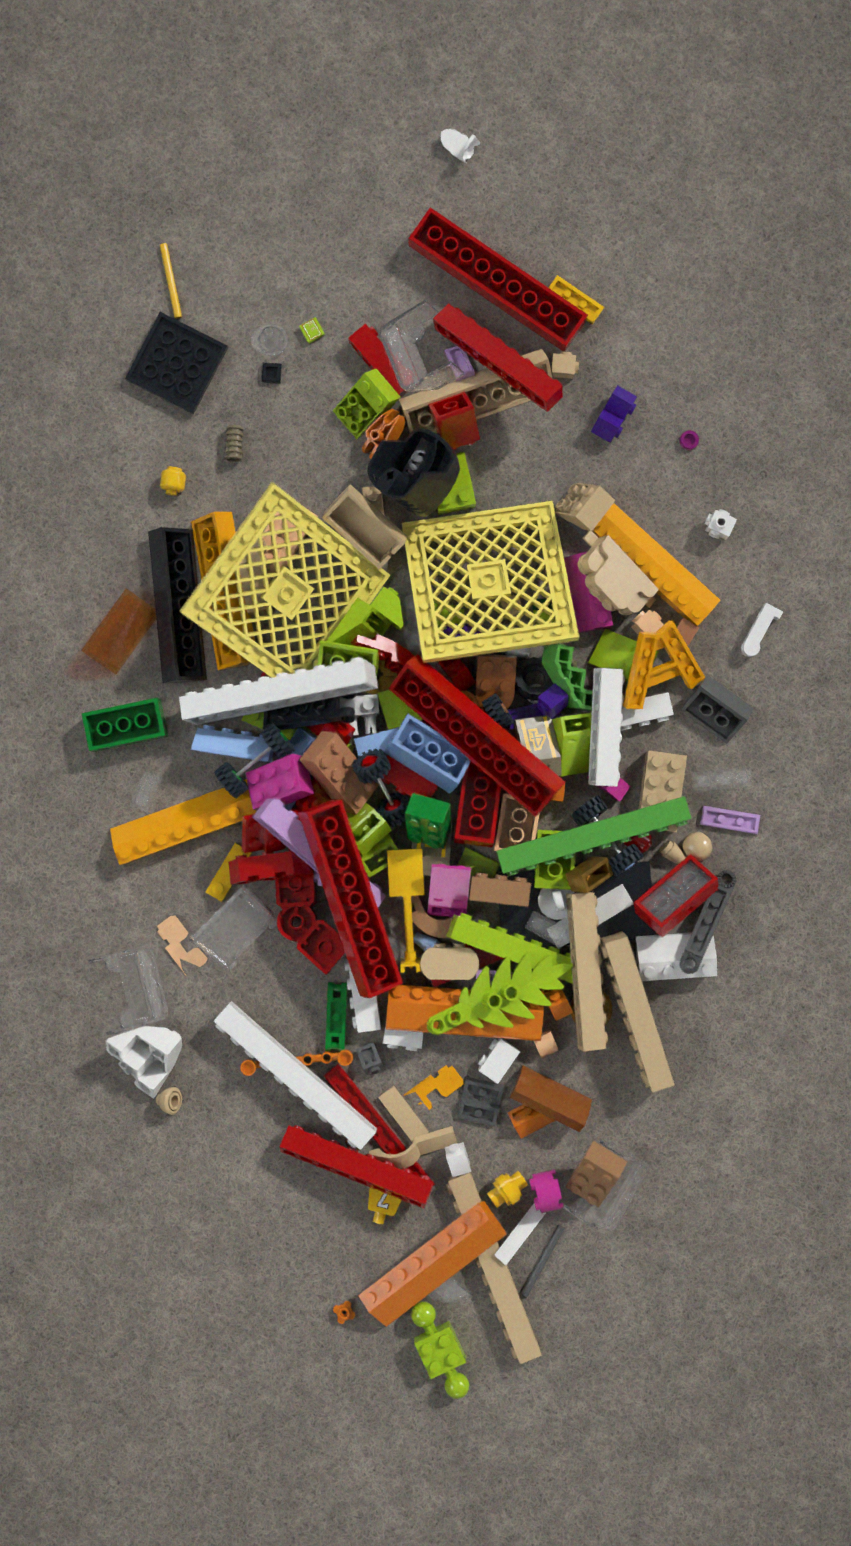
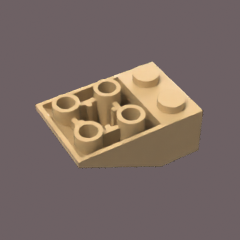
M576 483L570 486L567 496L557 503L555 514L584 530L592 531L616 500L599 485Z

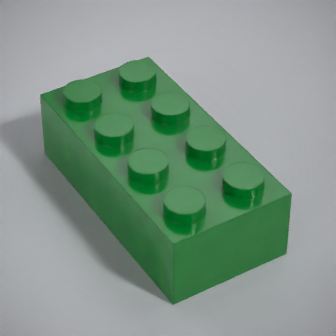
M159 698L81 713L88 749L91 752L168 737L162 702Z

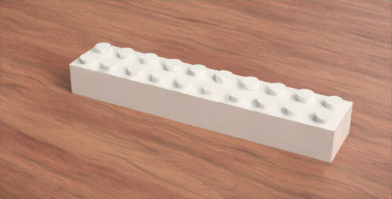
M357 657L347 663L343 661L333 662L332 666L328 667L318 665L314 666L313 670H295L294 674L279 673L274 678L260 677L255 682L245 680L241 681L240 685H222L221 689L206 688L201 693L187 692L185 693L186 696L179 697L182 720L199 725L378 689L375 666L361 657Z

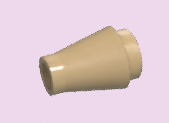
M667 840L659 850L662 853V857L676 864H679L686 858L674 841Z

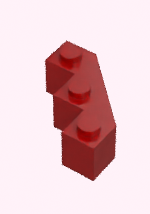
M290 849L287 852L280 853L263 852L262 855L251 857L239 855L235 856V860L228 862L230 885L249 884L256 881H274L283 877H302L310 874V866Z

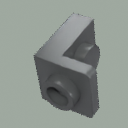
M374 1042L356 1049L362 1068L367 1075L378 1074L381 1069L385 1068Z

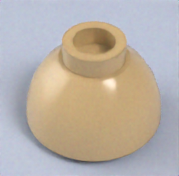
M176 1087L167 1088L157 1095L156 1103L163 1112L170 1115L176 1114L182 1104L181 1092Z

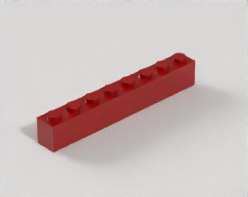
M448 303L433 318L434 327L437 332L546 412L563 398L562 384L557 379H552L543 369H538L528 358H523L514 348L505 345L502 339L494 337L487 328H482L473 318L465 316L459 308H454Z
M294 1125V1127L288 1126L279 1146L281 1153L425 1209L433 1188V1182L427 1176L420 1175L419 1177L412 1174L413 1172L409 1169L394 1167L395 1165L389 1161H378L371 1154L363 1155L358 1153V1150L348 1146L346 1148L340 1146V1143L330 1139L328 1141L323 1139L318 1133H307L305 1129Z

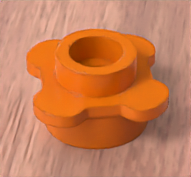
M345 1301L340 1305L334 1306L333 1312L338 1317V1323L343 1324L346 1320L355 1318L351 1302Z

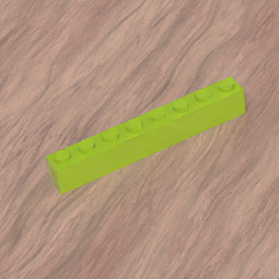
M461 913L460 916L454 914L446 937L503 958L510 957V960L519 963L526 953H530L532 969L547 955H551L552 965L571 963L570 953H566L565 956L559 954V949L551 946L548 949L543 948V943L531 940V943L524 941L525 936L517 933L511 936L506 934V929L496 926V929L490 928V923L478 920V923L471 921L472 916ZM572 967L560 976L559 979L573 984Z

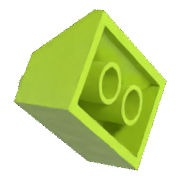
M320 640L317 666L325 665V667L332 666L333 662L343 661L347 663L351 662L353 658L361 657L375 666L377 678L378 650Z

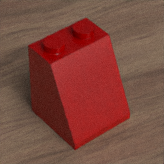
M465 391L428 404L437 434L454 450L464 445H472L480 440L474 407Z

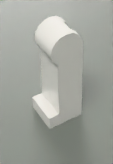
M768 603L762 606L741 646V652L744 656L752 657L759 652L760 642L773 619L776 621L780 619L783 611Z

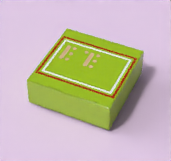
M316 317L299 326L308 344L325 335Z

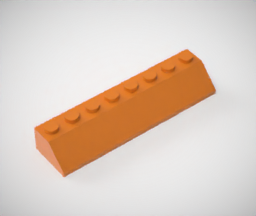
M399 985L390 989L388 993L386 1030L430 1033L427 1029L428 1019L459 1003L462 989ZM520 1000L535 1016L534 1019L519 1017L499 1009L513 1024L512 1028L495 1025L478 1018L483 1024V1028L473 1026L466 1021L442 1034L541 1041L544 1006ZM452 1013L450 1018L454 1020L456 1016L455 1013ZM437 1021L433 1024V1027L435 1029L439 1025Z
M478 1202L358 1296L368 1312L387 1327L502 1239L507 1233L486 1202Z

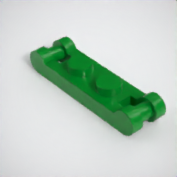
M328 982L325 1051L339 1050L340 1052L345 1049L347 982H342L341 984ZM334 992H341V997H333ZM332 1037H339V1042H332Z

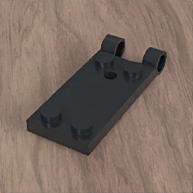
M356 693L264 711L263 730L272 723L280 730L338 721L352 723L355 720V709L352 707H342L339 709L340 697L353 699L356 697Z

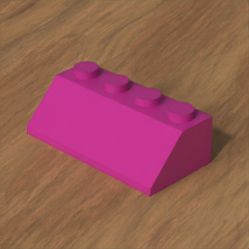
M587 552L564 558L578 633L607 629L613 626L611 611L605 609L602 606V602L589 592L585 584L587 575L582 574L578 568L579 558Z

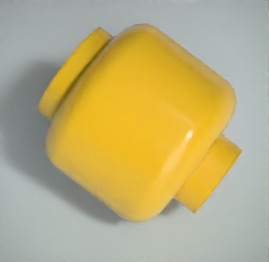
M168 466L161 473L160 488L165 490L167 495L177 496V493L183 492L185 489L186 474L182 472L181 468Z

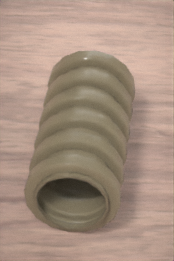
M229 425L226 428L228 430L226 432L228 436L226 442L228 443L225 445L227 448L225 450L227 454L225 459L231 462H239L242 460L240 456L242 451L240 449L243 447L241 445L243 443V439H241L243 433L241 432L244 428L240 425Z

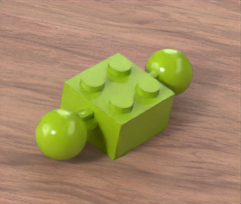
M419 1302L413 1307L411 1318L414 1324L424 1328L425 1332L414 1337L415 1347L430 1378L433 1379L445 1373L447 1377L444 1385L446 1393L454 1399L463 1398L469 1391V1381L464 1374L458 1373L455 1369L466 1363V1355L450 1321L436 1327L434 1324L436 1318L434 1307L428 1302Z

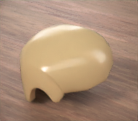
M701 832L690 833L685 837L682 844L684 854L686 856L691 854L699 862L709 858L712 852L711 840Z

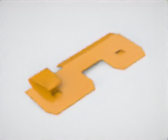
M445 1065L438 1070L439 1075L436 1078L429 1075L403 1096L416 1092L430 1110L432 1104L426 1095L437 1089L442 1096L448 1097L464 1085L462 1077L453 1066L448 1068Z

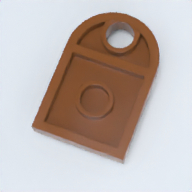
M478 655L475 696L482 709L485 710L482 701L493 694L499 696L506 708L513 702L516 656Z

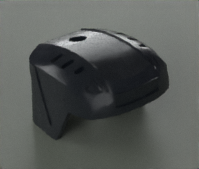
M416 428L405 440H382L367 468L369 479L374 487L385 496L405 507L409 512L421 517L429 516L439 507L454 486L460 471L456 451L438 434L424 428ZM414 462H417V463H419L420 465H419V466H416V465H414ZM408 471L414 472V474L411 475L408 473Z

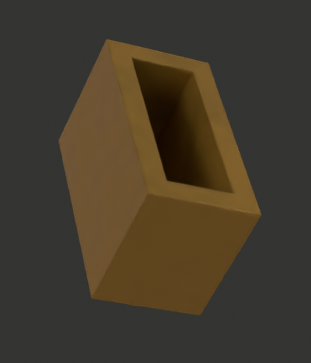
M591 856L565 875L571 892L588 893L611 877L613 872L607 857Z

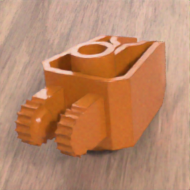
M395 409L386 411L366 430V437L368 439L364 443L362 451L367 454L374 447L369 454L370 459L382 440L399 439L405 425V417L398 415L399 411Z

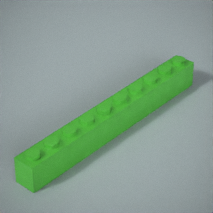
M683 796L496 850L502 873H507V876L519 873L518 869L524 867L526 871L537 868V864L541 862L548 865L555 863V858L563 856L565 860L575 857L574 853L582 851V854L593 852V847L601 846V849L613 846L612 842L617 840L620 843L630 841L631 836L638 835L641 838L650 835L649 831L657 829V832L668 830V826L676 824V827L688 824L687 820L692 818L686 798Z

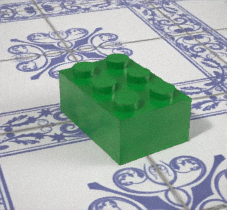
M412 793L405 812L407 839L414 843L428 844L435 849H444L451 831L450 803Z

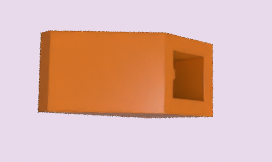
M540 989L552 1005L548 1007L556 1021L573 1013L562 989Z

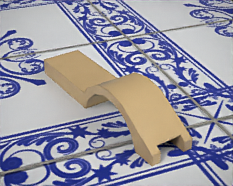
M450 1126L414 1137L412 1145L402 1153L395 1155L386 1154L378 1148L369 1151V1154L375 1156L378 1161H389L395 1165L394 1167L402 1169L413 1165L420 1155L455 1144L457 1139L453 1127Z

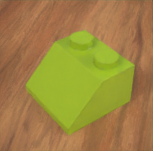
M383 587L370 605L392 623V626L403 632L404 624L399 593L391 587L388 589Z

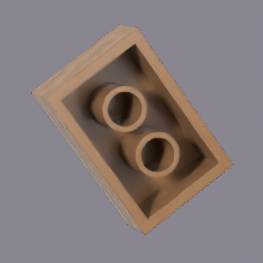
M476 872L475 876H471L469 900L528 907L531 883L526 882L527 878L514 877V880H507L505 875L495 874V878H489L487 873Z
M593 1141L574 1169L565 1187L599 1208L620 1178L627 1161Z

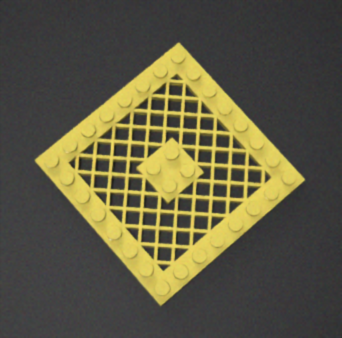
M271 482L180 612L268 676L274 678L279 673L294 674L295 670L293 669L297 668L306 669V671L313 670V667L318 664L320 640H328L357 598L370 605L390 577V574L382 568L378 569L347 540ZM282 519L283 529L274 530L273 520ZM287 520L296 527L288 528ZM269 524V529H270V531L263 532L264 529H265V528L267 527V525ZM297 531L298 540L290 542L288 532ZM302 532H304L310 538L303 539ZM284 533L285 543L276 544L275 534ZM270 535L272 545L263 546L262 536ZM258 541V547L252 548L254 543ZM311 542L313 552L304 553L303 544ZM317 543L325 550L317 551ZM298 545L300 554L291 555L290 546ZM285 547L286 556L278 558L277 548ZM272 549L273 559L265 560L264 550ZM259 551L260 561L252 562L251 552ZM326 554L327 563L319 564L318 555ZM331 554L340 561L332 562ZM246 556L247 563L240 564ZM313 556L314 565L306 567L305 557ZM300 558L301 568L293 569L292 559ZM287 560L288 568L283 565L280 568L279 562ZM274 563L275 572L267 573L266 564ZM261 565L262 575L254 576L252 566ZM333 566H341L340 575L333 574ZM346 566L354 572L346 573ZM248 567L249 577L240 578L239 569ZM328 567L329 577L321 578L320 568ZM315 569L316 579L308 580L307 571ZM235 572V579L229 580L232 574ZM302 572L303 580L294 573ZM355 576L356 585L348 587L347 577ZM274 577L268 585V578ZM342 578L343 588L335 589L334 580ZM263 579L264 588L255 590L254 580ZM250 581L251 590L242 592L241 582ZM329 581L330 590L322 591L321 582ZM236 583L237 593L229 594L228 585ZM317 583L318 592L312 593L314 588L309 584ZM223 588L224 595L217 596ZM354 590V592L349 597V591ZM344 592L345 601L337 602L336 593ZM262 593L260 598L266 602L257 603L256 594ZM331 594L332 603L324 605L323 595ZM251 595L253 604L244 605L243 596ZM238 597L239 606L231 608L229 598ZM318 597L319 606L311 607L310 598ZM225 599L226 609L217 610L216 601ZM306 601V608L300 609ZM266 606L268 615L259 617L258 607ZM271 606L278 610L280 613L272 614ZM338 606H343L338 613ZM333 607L334 616L326 618L325 609ZM253 608L254 618L246 619L245 610ZM320 610L321 619L313 620L312 611ZM240 611L241 620L233 621L231 612ZM307 612L308 621L300 623L299 614ZM227 613L228 622L219 614ZM281 617L282 626L274 627L273 618ZM286 617L290 620H293L295 617V624L287 625ZM268 619L269 629L261 630L260 621ZM332 621V623H331V624L329 625V627L327 628V623H326V622ZM255 622L256 631L248 632L247 623ZM322 623L323 632L315 633L314 624ZM242 624L243 632L234 626ZM309 626L310 635L302 636L301 627ZM296 628L297 637L289 638L288 629ZM283 630L284 639L276 641L275 632ZM270 633L271 642L263 643L262 634ZM257 635L258 643L249 637ZM321 637L320 640H319V641L317 642V644H316L315 638ZM311 639L312 648L304 649L302 640ZM298 641L299 650L291 651L290 643ZM285 644L286 653L278 654L277 645ZM272 646L273 654L267 651L265 647ZM304 653H310L305 659ZM300 655V663L292 665L291 656ZM287 657V664L282 662L279 658Z
M553 501L402 523L403 533L407 536L405 549L423 663L579 640ZM527 527L534 531L531 536L524 533ZM508 530L515 533L512 539L505 536ZM489 533L496 536L493 542L486 538ZM538 534H539L540 542H538L537 540H535V538H536V536H537ZM470 536L478 539L474 544L467 541ZM519 537L526 540L523 546L516 543ZM452 538L458 541L455 547L448 544ZM500 540L507 543L504 549L497 545ZM433 541L439 544L436 550L429 547ZM481 543H484L488 546V548L485 551H482L477 547ZM530 544L537 547L534 553L527 550ZM462 545L469 548L466 554L459 551ZM511 547L518 550L515 556L508 552ZM443 548L450 551L447 557L440 554ZM492 549L500 553L496 558L488 555ZM426 551L431 554L428 560L426 557ZM541 551H542L543 559L540 558V557H538V554H539ZM473 552L480 555L477 561L470 558ZM522 554L529 557L526 563L519 559ZM454 555L461 558L458 564L451 561ZM503 556L511 560L507 566L505 559H502ZM435 558L442 561L438 567L432 564ZM533 561L540 564L537 570L530 566ZM465 562L469 563L467 571L462 568ZM514 563L522 567L518 573L510 569ZM446 565L453 568L450 574L443 571ZM428 568L434 571L431 576H429ZM544 568L546 570V576L541 573ZM525 571L533 574L529 580L522 576ZM457 572L464 575L461 581L454 578ZM508 574L511 575L512 577H514V578L510 581V583H509V579H508ZM438 575L445 578L441 584L434 580ZM536 578L544 581L540 587L533 583ZM468 579L470 583V588L464 585ZM518 580L525 584L521 590L513 586ZM449 581L456 585L452 591L445 587ZM431 585L437 588L433 594ZM547 585L549 586L550 594L544 590ZM529 587L536 591L532 597L525 593ZM460 589L467 592L463 599L456 595ZM441 591L448 595L444 601L437 598ZM511 591L517 594L513 600L508 598L511 597ZM539 595L547 598L544 604L536 600ZM471 596L472 601L476 602L474 606L467 602ZM521 597L528 601L524 607L517 603ZM452 598L459 602L455 609L448 605ZM501 600L509 604L505 610L497 606ZM434 602L440 605L436 611L434 607ZM551 602L553 611L547 607ZM482 603L489 607L485 613L478 609ZM531 605L539 608L536 614L528 611ZM463 606L470 610L466 616L459 612ZM513 607L520 611L516 617L509 614ZM443 609L451 613L447 618L440 615ZM493 610L501 614L497 620L489 616ZM543 612L550 615L547 622L539 618ZM474 613L481 617L477 623L470 619ZM523 615L531 618L527 625L520 621ZM455 616L462 620L458 626L450 622ZM504 618L512 621L508 627L501 624ZM436 619L442 622V625L439 628L437 626ZM485 620L492 624L489 630L481 626ZM466 623L473 627L469 633L462 629ZM446 626L454 630L450 636L442 632Z

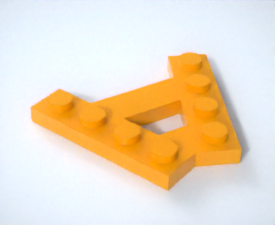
M669 620L656 632H639L623 707L627 709H643L647 688L680 675L686 686L691 690L705 678L673 621ZM665 648L671 661L652 668L656 651Z

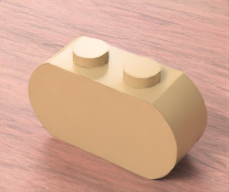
M434 943V947L427 948L422 954L420 966L423 974L428 979L470 980L478 971L479 960L475 951L470 947H465L464 943H454V947H446V943Z

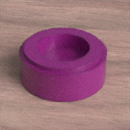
M688 430L682 433L679 442L683 449L693 450L699 443V437L696 432Z

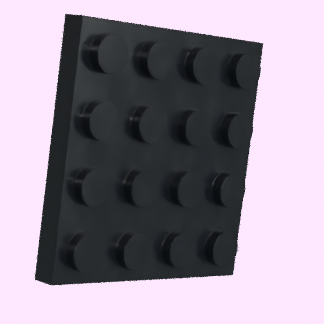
M159 312L125 379L194 415L228 346Z

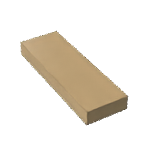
M394 1085L378 1097L412 1143L414 1137L429 1133L428 1129Z

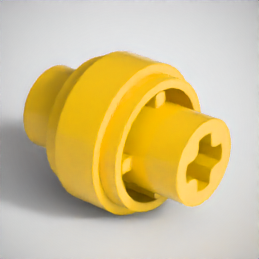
M519 1171L511 1176L507 1173L501 1174L495 1178V1182H493L495 1188L489 1191L487 1195L496 1208L503 1203H506L508 1206L510 1204L514 1205L521 1200L520 1197L523 1195L520 1191L528 1186V1183Z

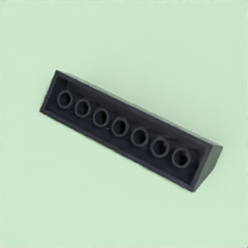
M160 527L148 531L162 683L207 680L202 627L180 612L198 586L193 529Z

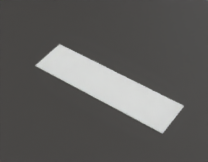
M623 884L597 898L595 912L598 916L599 924L634 904ZM568 917L546 929L558 949L570 942Z

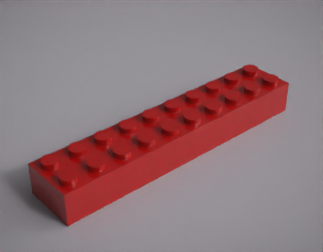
M431 207L408 238L410 248L563 352L567 350L587 320L588 314Z
M418 654L404 665L389 687L392 693L535 817L548 805L566 783L430 664L423 663V658Z
M332 799L299 812L298 814L360 997L370 999L403 984L342 799Z

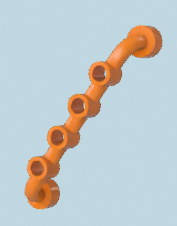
M344 1049L338 1053H331L330 1051L317 1055L305 1053L303 1056H297L296 1058L306 1066L315 1062L328 1064L335 1060H338L342 1066H348L352 1063L353 1054L350 1050ZM325 1054L330 1055V1060H325L323 1056ZM309 1056L311 1062H306L304 1057ZM246 1059L242 1062L240 1069L244 1075L250 1076L254 1074L257 1068L262 1067L259 1065V1061Z

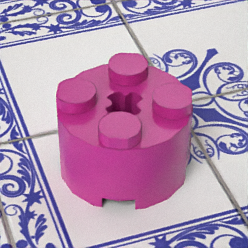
M555 1169L532 1174L533 1178L529 1179L531 1190H535L537 1198H533L536 1211L540 1210L541 1213L564 1208L563 1203L559 1204L558 1201L562 1199L558 1179H553V1175L556 1174Z

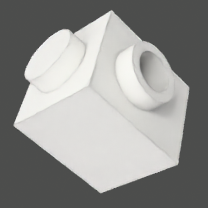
M464 1142L445 1147L446 1159L452 1177L470 1173V1161Z

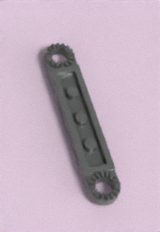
M723 870L718 874V890L706 900L680 959V968L686 974H693L700 967L735 887L736 876L732 871ZM729 876L732 882L725 885L721 882V878ZM685 960H693L695 966L693 968L686 967L684 965Z

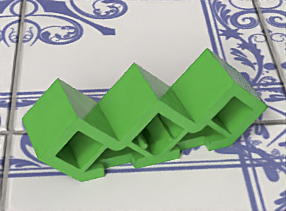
M562 644L544 645L542 664L553 684L558 685L568 694L567 707L592 711L593 691L584 689L586 669L571 666L574 647Z

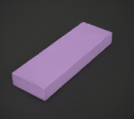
M703 806L700 825L758 834L760 815Z

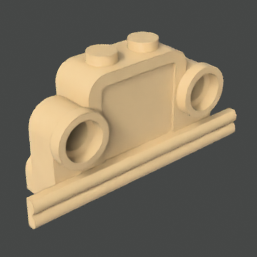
M588 531L583 539L591 548L579 558L578 568L582 574L587 575L585 584L589 592L602 602V606L609 611L618 610L622 615L639 612L644 605L650 608L656 600L653 596L659 589L609 535L598 538L592 531Z

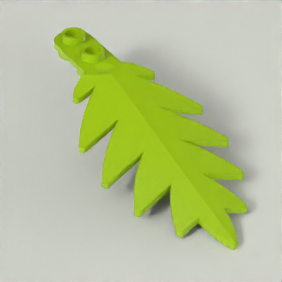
M526 953L511 977L510 957H505L496 971L491 985L489 967L485 966L477 977L470 994H468V988L464 987L459 997V1003L431 1016L427 1021V1029L433 1035H440L466 1021L473 1026L483 1028L484 1026L478 1018L495 1025L512 1028L513 1024L499 1009L519 1017L534 1019L535 1016L520 1000L536 1005L551 1006V1002L539 989H563V984L557 978L565 974L573 964L561 963L552 965V957L547 955L532 971L531 954ZM452 1013H455L456 1016L454 1020L450 1018ZM437 1021L439 1025L435 1029L433 1027V1024Z

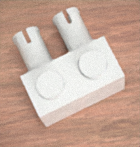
M378 694L361 695L353 699L340 697V708L352 707L355 709V720L349 723L356 729L353 736L359 735L357 718L359 716L365 719V734H371L370 728H372V734L378 733L376 716L380 715Z

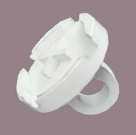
M542 888L538 895V906L547 917L554 920L564 919L568 917L566 894L575 892H571V890Z

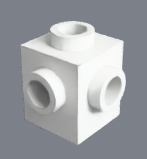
M715 510L713 514L709 513L704 524L707 527L705 531L709 532L708 535L713 538L719 539L720 537L726 540L730 536L737 519L729 516L730 513L725 510Z

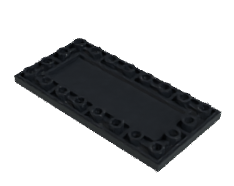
M650 861L637 862L616 877L613 874L590 892H594V896L599 898L623 884L634 903L652 887ZM535 870L519 871L517 874L507 876V880H514V877L527 878L526 882L531 883L529 904L527 907L498 903L500 927L506 929V934L511 936L514 933L525 936L524 941L531 943V940L543 943L542 947L556 946L546 929L562 919L554 920L541 912L538 906V895L542 888H534ZM496 873V875L507 876V873ZM634 904L597 927L600 943H602L601 938L621 931L625 933L628 940H635V936L656 935V932L635 913Z

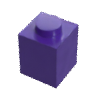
M553 684L538 696L539 711L551 719L568 706V694L556 684Z

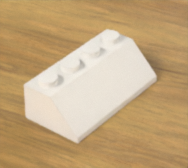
M692 933L666 934L663 938L660 935L635 936L636 965L641 981L717 976L714 936L710 941L699 969L693 974H686L680 968V959ZM687 959L684 965L688 968H693L695 962Z

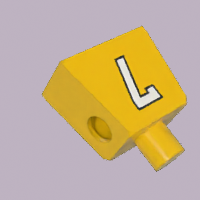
M369 1188L368 1210L375 1212L373 1222L384 1224L386 1215H395L401 1200Z

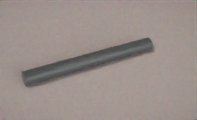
M559 1224L521 1291V1294L528 1297L565 1229Z

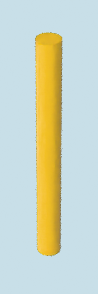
M166 243L160 244V250L175 319L182 318L172 265L168 246Z

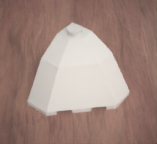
M142 1026L106 1040V1050L108 1053L120 1060L118 1065L127 1075L130 1073L136 1079L134 1084L153 1099L174 1067L182 1048L181 1036L176 1031H170L162 1027Z

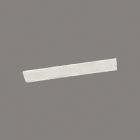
M533 1204L494 1255L507 1265L546 1212L536 1211L535 1204Z

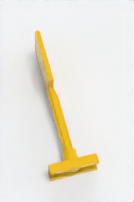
M422 848L387 850L389 897L402 896L404 904L406 951L404 952L405 958H401V973H405V967L413 968V966H416V972H420L421 957H416V951H414L411 896L424 895Z

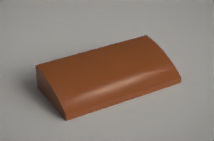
M524 1065L519 1072L510 1095L511 1099L578 1132L586 1124L592 1099Z

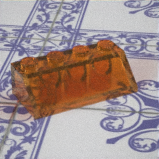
M126 588L81 651L117 675L155 622V608Z

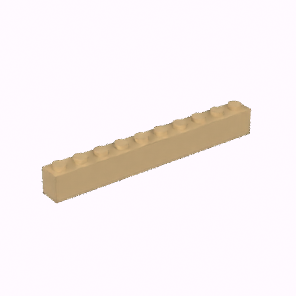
M471 1172L448 1178L449 1183L446 1186L449 1194H453L456 1201L453 1204L457 1213L463 1215L478 1202H482ZM496 1242L479 1255L475 1261L478 1268L482 1267L484 1271L482 1278L485 1286H490L491 1292L489 1296L492 1304H497L499 1309L496 1311L499 1322H504L506 1329H503L506 1340H511L513 1345L510 1348L514 1359L518 1358L519 1363L522 1364L540 1357L542 1354L509 1268L494 1255L500 1248L499 1243Z

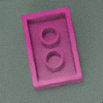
M291 754L246 772L252 808L254 810H258L266 799L277 798L284 805L314 794L309 771L300 762L302 756Z

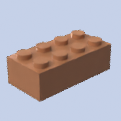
M322 731L300 758V762L331 799H342L346 813L357 814L379 785L375 781L372 784L368 782L367 784L361 783L352 767L353 761L358 759L337 733Z

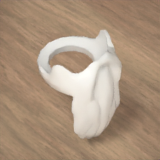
M453 129L441 131V142L444 148L459 160L467 163L465 160L470 159L474 154V146L480 144L476 136L472 135L468 138L466 135Z

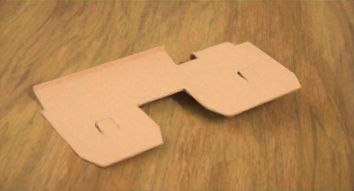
M176 915L168 917L157 925L159 929L157 933L163 940L167 939L170 943L165 949L181 970L180 959L199 967L206 963L208 958L199 947L193 948L187 953L180 944L187 937L188 931Z

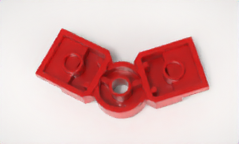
M315 778L311 780L314 794L297 800V807L290 810L297 814L298 817L299 812L332 800ZM254 814L243 816L242 851L244 853L259 850L270 853L283 850L286 847L285 844L253 818Z
M310 867V874L302 877H283L275 880L276 904L282 908L277 917V927L283 937L297 942V949L325 975H328L344 957L345 951L339 933L326 921L317 920L315 912L311 909L317 903L314 869ZM300 917L302 920L301 925L294 927L293 920Z

